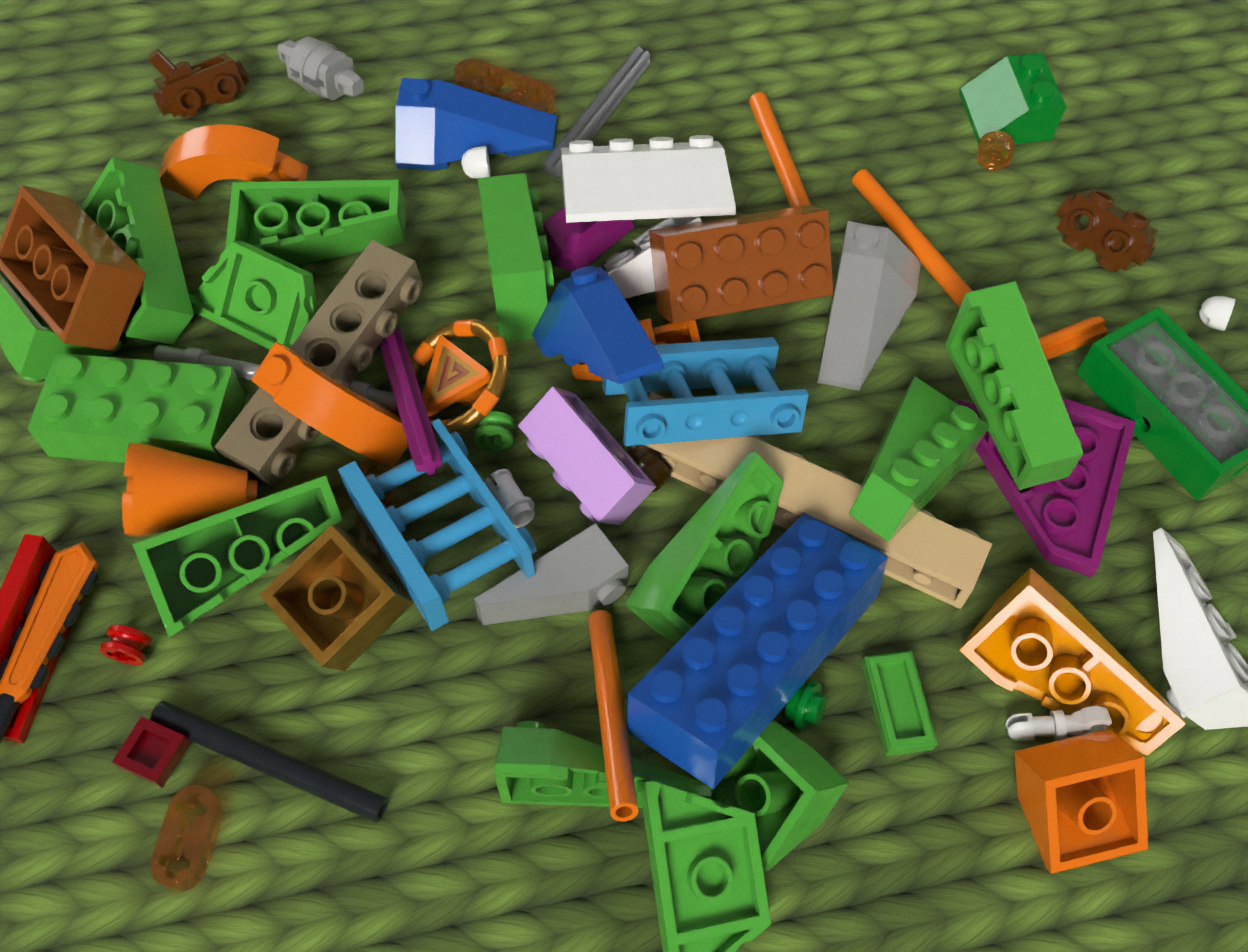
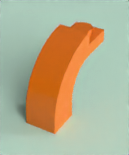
M208 125L189 130L174 140L164 153L159 178L161 186L195 201L209 184L224 179H237L247 182L306 181L309 166L278 151L280 139L273 135L238 125Z
M275 341L251 379L252 382L273 396V401L289 413L336 442L374 461L395 467L408 447L400 416L387 407L368 400L341 385L283 344Z

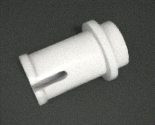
M500 469L493 472L491 476L497 485H494L493 481L487 477L485 480L486 486L514 526L520 528L531 522L535 516L533 510L535 507L534 502L530 497L523 495L511 472L508 469Z

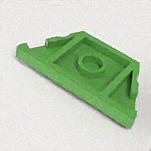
M232 241L221 253L218 263L210 266L201 278L204 282L193 294H189L193 312L269 350L275 341L290 348L317 313L312 273L244 241Z
M639 780L663 952H736L741 944L754 940L771 925L755 814L653 780Z

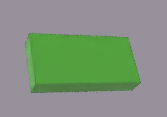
M912 650L865 656L861 664L885 757L934 750L938 743Z

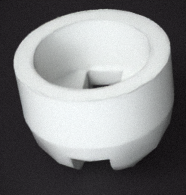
M487 146L468 149L463 154L461 164L466 175L474 179L491 176Z
M1226 296L1207 298L1199 310L1200 320L1210 328L1225 331L1236 299Z

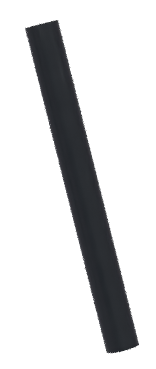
M167 701L159 702L151 714V721L185 735L196 744L375 823L381 820L386 811L388 798Z

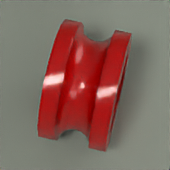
M123 625L109 626L107 635L110 637V640L103 642L99 651L104 656L120 663L135 666L143 665L146 659L143 650L151 647L153 639L146 633L132 627Z

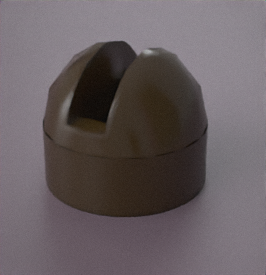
M643 453L636 461V464L655 484L656 488L652 492L658 491L671 477V471L668 466L650 453Z

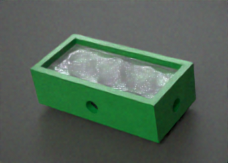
M1160 307L1093 343L1076 373L1115 415L1136 422L1133 434L1196 501L1201 500L1248 470V394Z

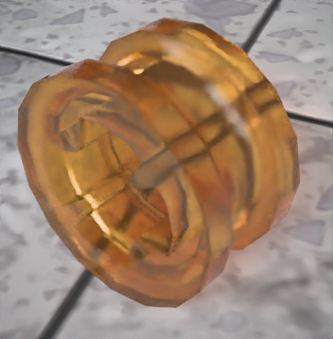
M993 131L985 134L980 139L977 153V162L980 166L995 171L1002 170L1011 164L1015 144L1009 134Z

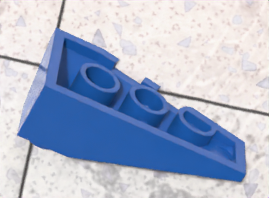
M402 78L396 103V168L434 171L448 168V162L462 160L463 154L468 149L487 146L488 155L504 153L508 157L554 149L557 116L442 80Z
M582 267L573 271L570 278L561 280L532 333L533 340L543 355L552 358L561 354L563 355L564 362L571 366L580 362L588 365L590 373L618 384L664 369L663 360L613 279L601 267Z

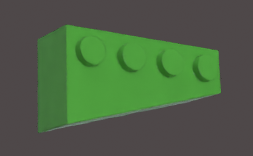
M112 157L80 208L146 273L143 290L136 297L128 316L126 336L173 345L182 331L189 325L194 313L158 170Z
M525 173L477 178L498 331L506 343L533 339L532 333L548 304L546 287L554 286L552 264L548 256L546 235L543 232L536 188L528 189Z
M1016 281L966 293L946 341L945 348L982 420L990 425L988 432L1018 490L1069 477L1084 453Z
M914 376L889 422L878 451L869 466V471L848 514L889 542L967 464L990 425L979 419L972 409L958 405Z

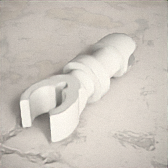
M1090 706L1073 712L1071 715H1065L1062 710L1051 711L1050 716L1033 717L1032 713H1017L1007 719L1006 727L1008 735L1015 741H1034L1035 737L1053 736L1054 741L1067 739V736L1075 737L1105 730L1107 726L1112 724L1107 708Z

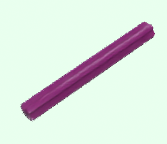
M395 329L389 337H384L379 347L414 467L418 472L426 471L427 475H433L436 473L435 468L442 466L443 459L402 331Z

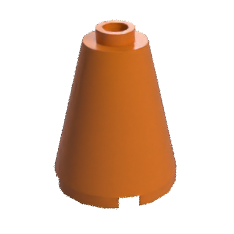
M130 443L128 446L123 476H128L126 492H122V520L124 533L127 536L141 537L167 532L257 500L258 480H249V471L144 443Z

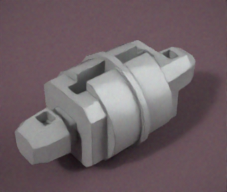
M309 36L297 42L288 40L278 45V57L286 64L288 78L303 87L307 92L332 101L344 94L355 97L363 92V79L354 73L353 59L336 49L334 45Z

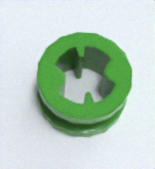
M490 411L487 417L475 425L476 429L473 433L474 443L483 449L492 451L505 450L511 447L513 444L512 432L515 427L514 419L506 413Z

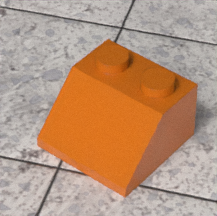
M1111 729L1014 751L1017 796L1044 865L1051 874L1148 850L1145 758Z

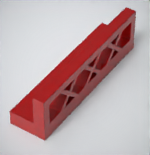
M24 534L0 588V666L4 659L12 655L14 648L10 642L16 629L23 626L26 622L27 616L24 610L31 595L38 593L41 587L38 578L46 562L52 560L57 552L43 536ZM72 626L67 627L63 633L65 642ZM62 649L58 656L49 659L46 665L49 673L43 685L33 689L31 695L20 704V710L13 727L8 728L3 740L25 743Z

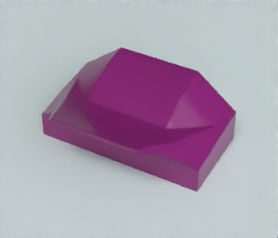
M564 206L543 223V228L549 242V259L553 266L572 272L586 267L634 228L632 220L566 223Z

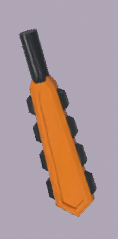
M84 542L56 552L52 560L44 564L38 578L41 587L38 593L31 595L24 610L27 616L26 622L23 626L16 629L10 642L14 648L12 655L1 663L0 744L19 705L31 695L33 689L43 685L49 673L46 667L49 659L58 656L65 643L63 637L65 629L75 624L82 610L79 604L84 595L92 592L99 578L96 571L100 565Z

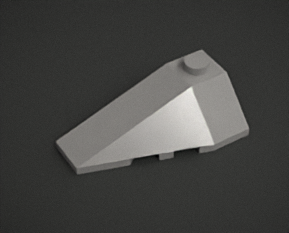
M852 221L847 222L838 258L817 383L860 391L890 337L894 335L901 319L916 298L921 262L889 228Z

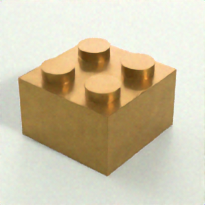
M332 524L259 595L322 667L345 671L414 603L353 535Z

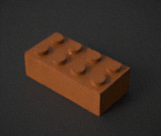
M21 185L0 241V270L63 343L115 351L120 336L126 331L128 316L135 299L143 290L146 273L70 197Z
M804 205L649 230L658 315L671 323L833 295L829 216L827 209Z

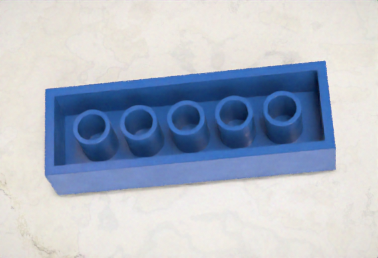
M803 513L628 693V733L714 790L879 596L888 556Z

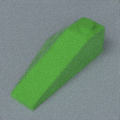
M772 720L714 790L711 788V792L717 802L755 814L763 872H766L773 868L825 821L849 785V782L811 746Z
M535 721L518 722L516 727H503L494 767V776L501 803L609 807L603 746L557 729L546 728L545 724ZM631 757L638 808H643L639 780L642 779L653 780L711 799V788L706 784Z

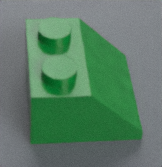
M1043 53L1006 56L961 87L959 92L979 147L1052 141L1066 109V104Z

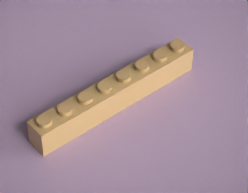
M652 392L648 399L650 401L674 398H664ZM759 436L627 446V453L631 458L638 460L643 453H650L668 466L672 477L711 495L750 452H757L784 481L773 519L774 524L788 530L803 513H806L888 556L884 571L885 575L959 609L963 607L972 593L992 546V543L981 539L975 532L965 528H956L936 519L933 514L923 509L887 542L848 514L861 487L860 484L849 480L841 472L828 471L810 463L798 453L786 452L766 443Z

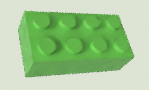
M55 353L27 429L48 457L125 463L129 444L144 443L227 465L226 460L214 446L242 411L246 395L234 368L231 366Z

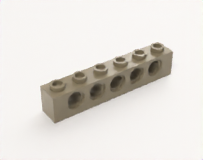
M371 240L289 349L333 380L348 388L357 374L369 366L373 358V352L384 337L387 338L394 332L398 318L406 307L418 299L423 282L415 260ZM358 327L356 330L348 332L350 329ZM333 361L331 364L321 367L324 363ZM259 387L214 447L230 466L249 471V477L274 489L281 478H285L291 473L297 456L308 442L313 441L318 436L319 431L273 401V396ZM281 430L277 436L268 438L274 431Z

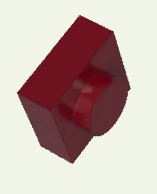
M141 716L112 763L125 772L163 788L191 741L185 735Z

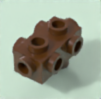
M159 49L154 50L147 58L163 75L154 79L158 92L153 93L155 102L163 116L170 113L173 117L180 115L181 118L195 116L203 110L202 106L215 101L217 104L233 101L238 97V92L246 90L245 84L249 83L242 63L240 61L235 62L226 53L191 66L188 61H181L174 65Z
M1098 189L1077 193L1076 197L1070 195L1064 200L1057 212V217L1062 220L1056 228L1065 234L1062 241L1073 249L1083 251L1087 247L1097 253L1099 256L1096 261L1105 269L1118 272L1120 268L1126 271L1136 265L1141 267L1153 253L1156 247L1154 243L1158 230L1149 226L1150 220L1145 215L1130 209L1125 212L1113 204L1115 199L1112 196ZM1082 215H1086L1088 217V227L1079 223V220L1082 217Z

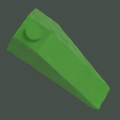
M0 270V343L4 355L19 376L33 382H44L55 353L107 357L119 350L122 343L120 339L115 351L63 343Z
M750 452L650 563L625 603L631 611L655 632L675 643H678L755 564L761 539L770 534L784 481L757 452Z

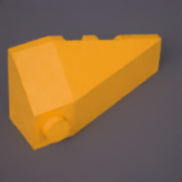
M1032 568L1023 574L995 601L960 646L959 651L997 685L1012 692L1016 689L1041 701V706L1052 711L1062 710L1064 713L1071 715L1073 712L1090 706L1107 708L1112 724L1107 726V729H1111L1135 750L1147 756L1186 724L1185 719L1092 624Z

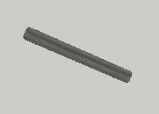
M640 47L633 49L544 161V171L547 175H552L556 179L562 177L561 148H568L571 141H590L650 65L649 58L651 54L648 50H643Z

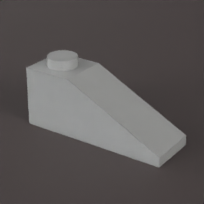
M595 523L533 562L535 575L527 578L522 570H519L474 598L478 618L483 625L590 611L600 603L603 605L613 603L625 592L628 586L629 565Z

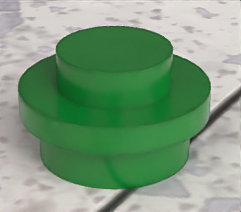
M810 681L808 684L804 683L786 704L785 718L793 721L795 728L806 731L811 723L818 725L821 721L827 705V697L821 695V684L815 681Z

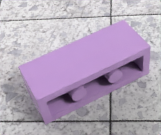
M552 386L518 425L529 439L526 442L529 449L541 459L548 461L555 470L552 473L554 479L563 488L572 491L582 502L579 505L580 510L588 519L596 524L621 525L656 488L655 484L573 392Z

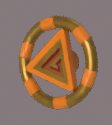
M477 319L456 320L442 326L423 340L410 357L417 381H419L423 368L432 359L422 395L429 417L455 402H459L464 406H472L465 413L452 420H440L450 434L454 431L461 434L487 417L499 401L509 373L510 356L505 339L492 325ZM474 336L485 340L493 362L492 373L451 343L450 340L457 337Z

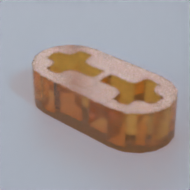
M190 785L181 789L173 796L151 858L150 869L153 878L160 885L173 892H185L194 888L202 880L207 870L221 824L223 808L220 800L206 787ZM200 800V803L207 809L205 816L199 815L194 818L189 833L191 820L184 815V812L187 808H195ZM184 849V857L191 861V865L188 870H179L174 878V873L167 869V865L170 860H179Z

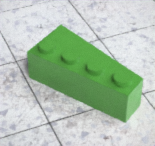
M399 179L233 182L225 249L232 241H244L298 267L363 252L371 240L384 246L405 242L406 205Z
M325 475L133 543L132 545L170 638L189 623L222 603L236 591L266 573L286 557L291 556L319 537L331 524L335 526L343 519Z

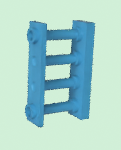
M774 337L654 345L663 360L664 369L622 384L602 378V388L605 395L627 394L630 401L626 402L623 437L625 446L802 432L809 395L806 389L779 390L774 381L779 345ZM756 384L760 392L737 394L733 386ZM713 387L717 396L693 397L690 389ZM671 391L674 399L649 401L646 392Z
M440 419L431 422L443 463L447 462L457 477L397 509L393 505L385 509L381 500L385 499V493L426 472L416 471L412 459L376 477L373 474L365 477L355 461L338 469L351 501L431 631L449 622L443 605L444 602L450 600L448 594L512 559L516 561L525 576L529 578L536 574L532 554L537 552L535 543L526 528L521 526L516 529L467 459L468 451L460 435L456 431L450 434ZM466 493H469L479 508L477 511L418 542L414 538L406 542L401 533L406 531L405 525ZM491 525L502 541L499 545L440 577L436 573L428 577L422 568L427 565L426 559Z

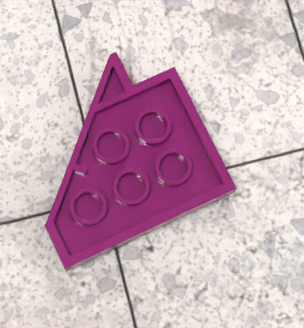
M1062 397L1084 453L1069 477L1018 490L988 430L975 450L1045 561L1092 578L1099 568L1136 422ZM958 399V405L972 409L979 419L982 420L974 404Z

